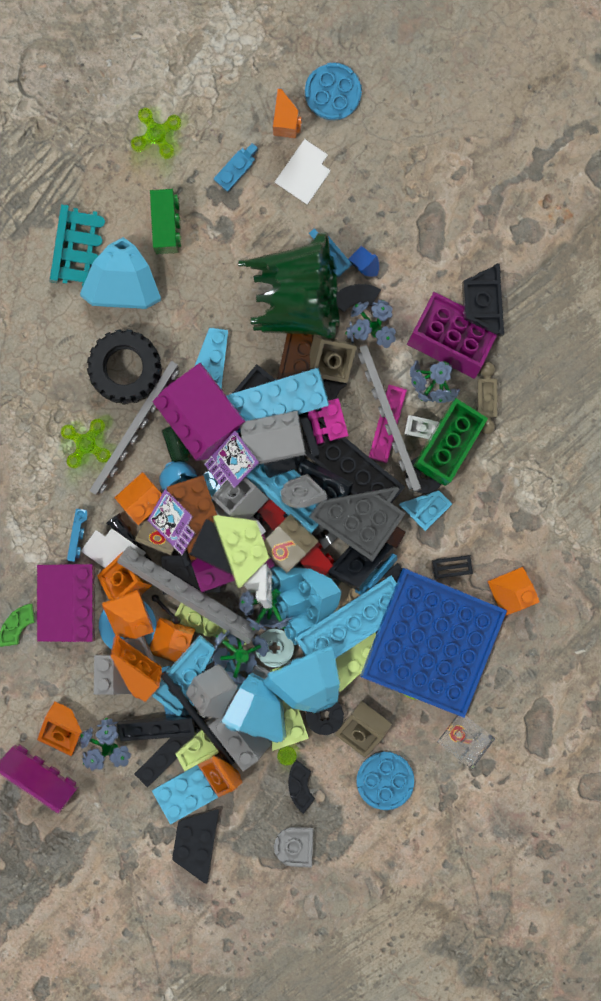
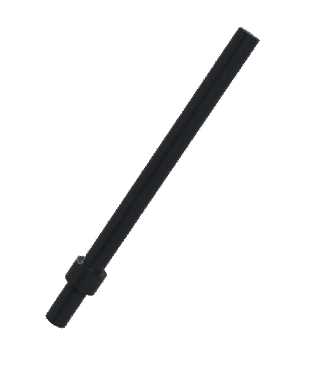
M166 671L163 672L160 677L169 687V692L176 696L225 761L231 765L234 764L235 760L183 694L180 685L174 682Z

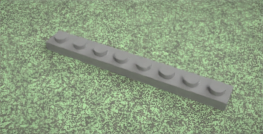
M367 345L360 347L361 353L358 356L361 364H366L368 370L365 371L368 382H373L374 388L371 389L375 400L379 399L381 403L378 409L381 417H386L388 424L385 427L388 435H393L395 442H392L395 454L399 453L402 460L398 462L401 470H406L408 478L405 479L409 489L413 488L414 492L420 491V484Z
M173 361L169 363L89 490L97 496L99 493L103 494L108 486L106 483L108 478H113L118 470L116 467L120 460L124 461L128 454L127 448L130 444L134 445L139 435H137V432L140 428L144 429L147 425L149 413H154L157 409L152 401L167 387L170 380L174 381L179 374V370H177L178 364Z
M127 547L119 557L117 563L226 631L229 630V633L247 644L250 643L257 630H252V627L249 626V621L130 547Z

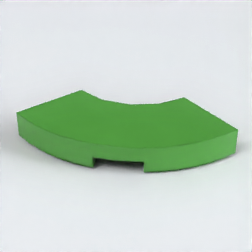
M33 603L16 609L6 619L0 631V647L19 644V638L23 629L35 623Z

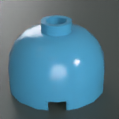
M172 461L165 465L160 474L159 482L164 492L166 487L196 478L198 475L193 467L186 462Z

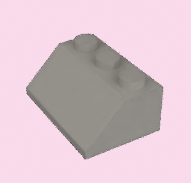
M298 411L246 421L241 426L242 440L257 459L258 464L306 455Z
M230 703L221 719L211 718L206 723L244 772L261 758L271 743L267 738L254 737L242 731H232L226 728V724L222 723V719L231 705Z

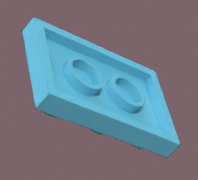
M198 764L152 790L170 824L218 798Z

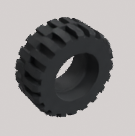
M119 329L113 333H106L105 337L99 338L96 341L95 347L92 346L90 357L87 359V373L91 384L104 398L114 403H137L143 398L146 399L161 378L162 365L157 349L143 334L133 332V330L127 329L122 331ZM122 349L132 350L137 353L143 365L140 377L128 385L115 383L107 373L109 358L112 354Z

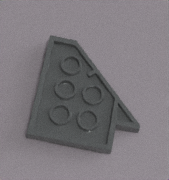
M391 487L326 499L319 502L308 517L373 561L406 513L390 503L399 490L398 487Z

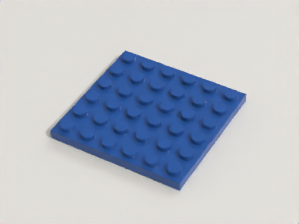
M403 568L360 677L465 718L507 610Z

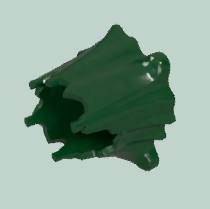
M327 232L318 233L310 244L299 248L238 261L239 267L246 266L251 267V269L262 270L261 275L253 276L255 283L262 282L273 286V289L267 293L256 295V302H265L271 307L266 310L265 315L250 318L251 325H254V331H261L262 333L310 334L330 339L336 338V327L340 325V315L337 304V274L333 270H336L337 267L333 256L330 255Z

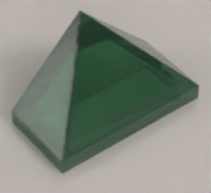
M172 427L161 430L171 461H188L191 453Z

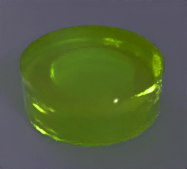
M291 746L280 748L277 754L278 761L285 766L293 764L297 757L295 749Z

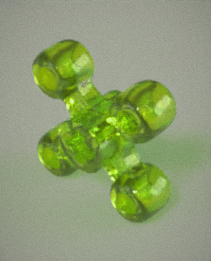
M141 108L138 112V118L141 123L146 125L147 131L142 136L132 138L131 148L135 152H142L148 144L154 143L158 145L162 158L171 159L174 156V148L165 138L168 132L177 131L181 128V118L177 115H170L166 122L159 124L153 120V113L149 108ZM144 114H148V117L143 118L142 116ZM177 121V124L172 125L171 122ZM156 130H159L160 134H157L156 137H154L153 133H155ZM137 142H141L140 146H135ZM169 149L170 152L164 153V150Z
M92 420L90 429L85 434H79L75 427L70 424H66L61 428V436L64 439L74 441L76 444L75 452L66 459V463L70 468H79L82 464L83 456L88 453L94 454L101 463L108 462L111 457L110 451L106 448L98 447L96 444V437L105 430L103 420ZM100 423L101 427L95 429V424ZM67 429H71L70 435H66ZM84 439L90 441L86 449L84 446H81L84 443ZM102 452H106V457L104 459H101L100 457ZM76 458L77 463L72 465L71 460Z

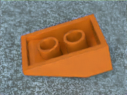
M116 635L113 640L111 658L132 695L146 702L160 687L162 667Z

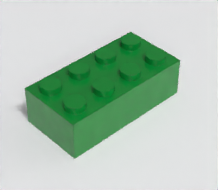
M455 398L449 404L413 467L440 484L447 486L451 483L488 418Z

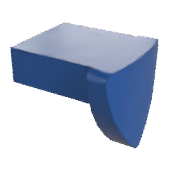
M361 246L348 259L365 276L374 277L378 275V256L372 255L364 247Z

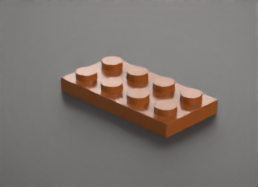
M204 476L166 487V490L192 516L187 526L195 534L186 547L188 554L196 541L204 521L208 519L214 522L213 516L217 515ZM189 555L191 561L197 560V558Z

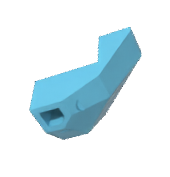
M124 237L109 244L95 259L80 292V296L92 306L147 309L161 301L149 265L136 246Z
M274 566L271 568L272 591L274 589L280 591V595L276 598L277 608L282 620L292 617L291 620L287 621L289 625L284 630L287 638L291 639L294 645H298L295 640L297 636L333 614L339 605L341 590L331 578L312 569L292 568L286 573L281 567Z
M324 646L318 647L313 650V653L291 661L290 665L268 673V677L263 681L264 685L293 709L316 713L331 708L338 702L340 686L332 646L327 648Z
M251 673L239 688L222 719V723L226 724L225 727L232 731L238 730L254 737L260 736L275 743L282 742L286 738L283 700L264 685L263 681L265 679Z

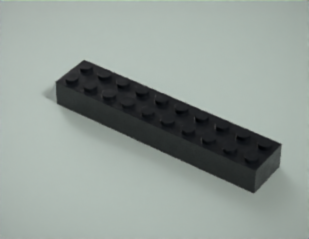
M256 364L233 393L273 382L276 379ZM308 412L299 414L300 420L304 418L308 419ZM318 418L320 428H326L324 419ZM303 431L305 456L316 465L353 483L352 495L398 487V492L390 502L392 503L405 488V486L346 437L330 441L328 434L322 435L324 443L317 444L320 455L313 458Z

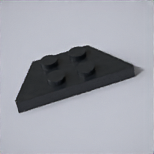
M497 263L462 282L464 320L493 334L503 336L504 320L500 263Z
M219 809L179 820L177 825L172 860L205 884L208 883Z

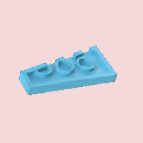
M209 328L195 366L198 363H202L221 388L228 330Z
M201 635L167 671L172 680L180 685L181 691L187 699L189 698L186 692L193 678L204 671L215 651V646ZM161 678L160 687L151 696L177 716H180L183 705L175 695L169 692V687Z

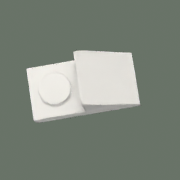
M408 415L405 435L429 439L439 422Z
M263 564L245 582L244 586L250 593L256 592L257 601L265 609L272 608V572L267 564Z

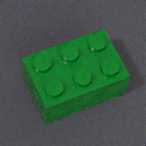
M173 189L150 190L153 249L156 254L179 253L178 248L182 247L180 232L177 233V229H181L179 213H176V210H180L178 194H174Z

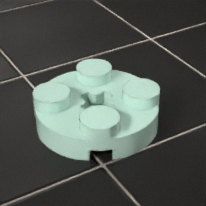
M269 629L260 635L261 638L266 640L268 650L269 646L273 645V642L280 646V650H277L275 654L272 650H269L264 657L256 652L261 662L269 667H280L290 660L294 652V644L291 639L287 638L283 630Z

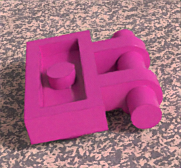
M339 398L330 400V405L322 407V411L316 412V410H312L307 414L308 419L311 421L317 444L324 443L322 435L328 434L330 441L349 436ZM321 417L324 418L326 428L323 429L320 428L318 418Z

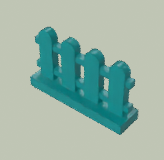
M61 204L49 282L57 283L58 279H62L63 284H67V281L82 283L83 287L89 273V267L98 257L97 254L92 253V247H98L102 243L101 236L95 234V228H102L105 224V219L102 216H97L98 212L93 211L92 215L80 213L78 208L68 211L69 205ZM66 223H71L70 230L65 229ZM76 224L89 226L90 233L75 231ZM63 241H64V242H68V248H67V249H66V248H62V247H63ZM73 243L88 245L87 252L72 250ZM61 260L65 261V268L60 267ZM70 262L85 264L84 271L70 269Z

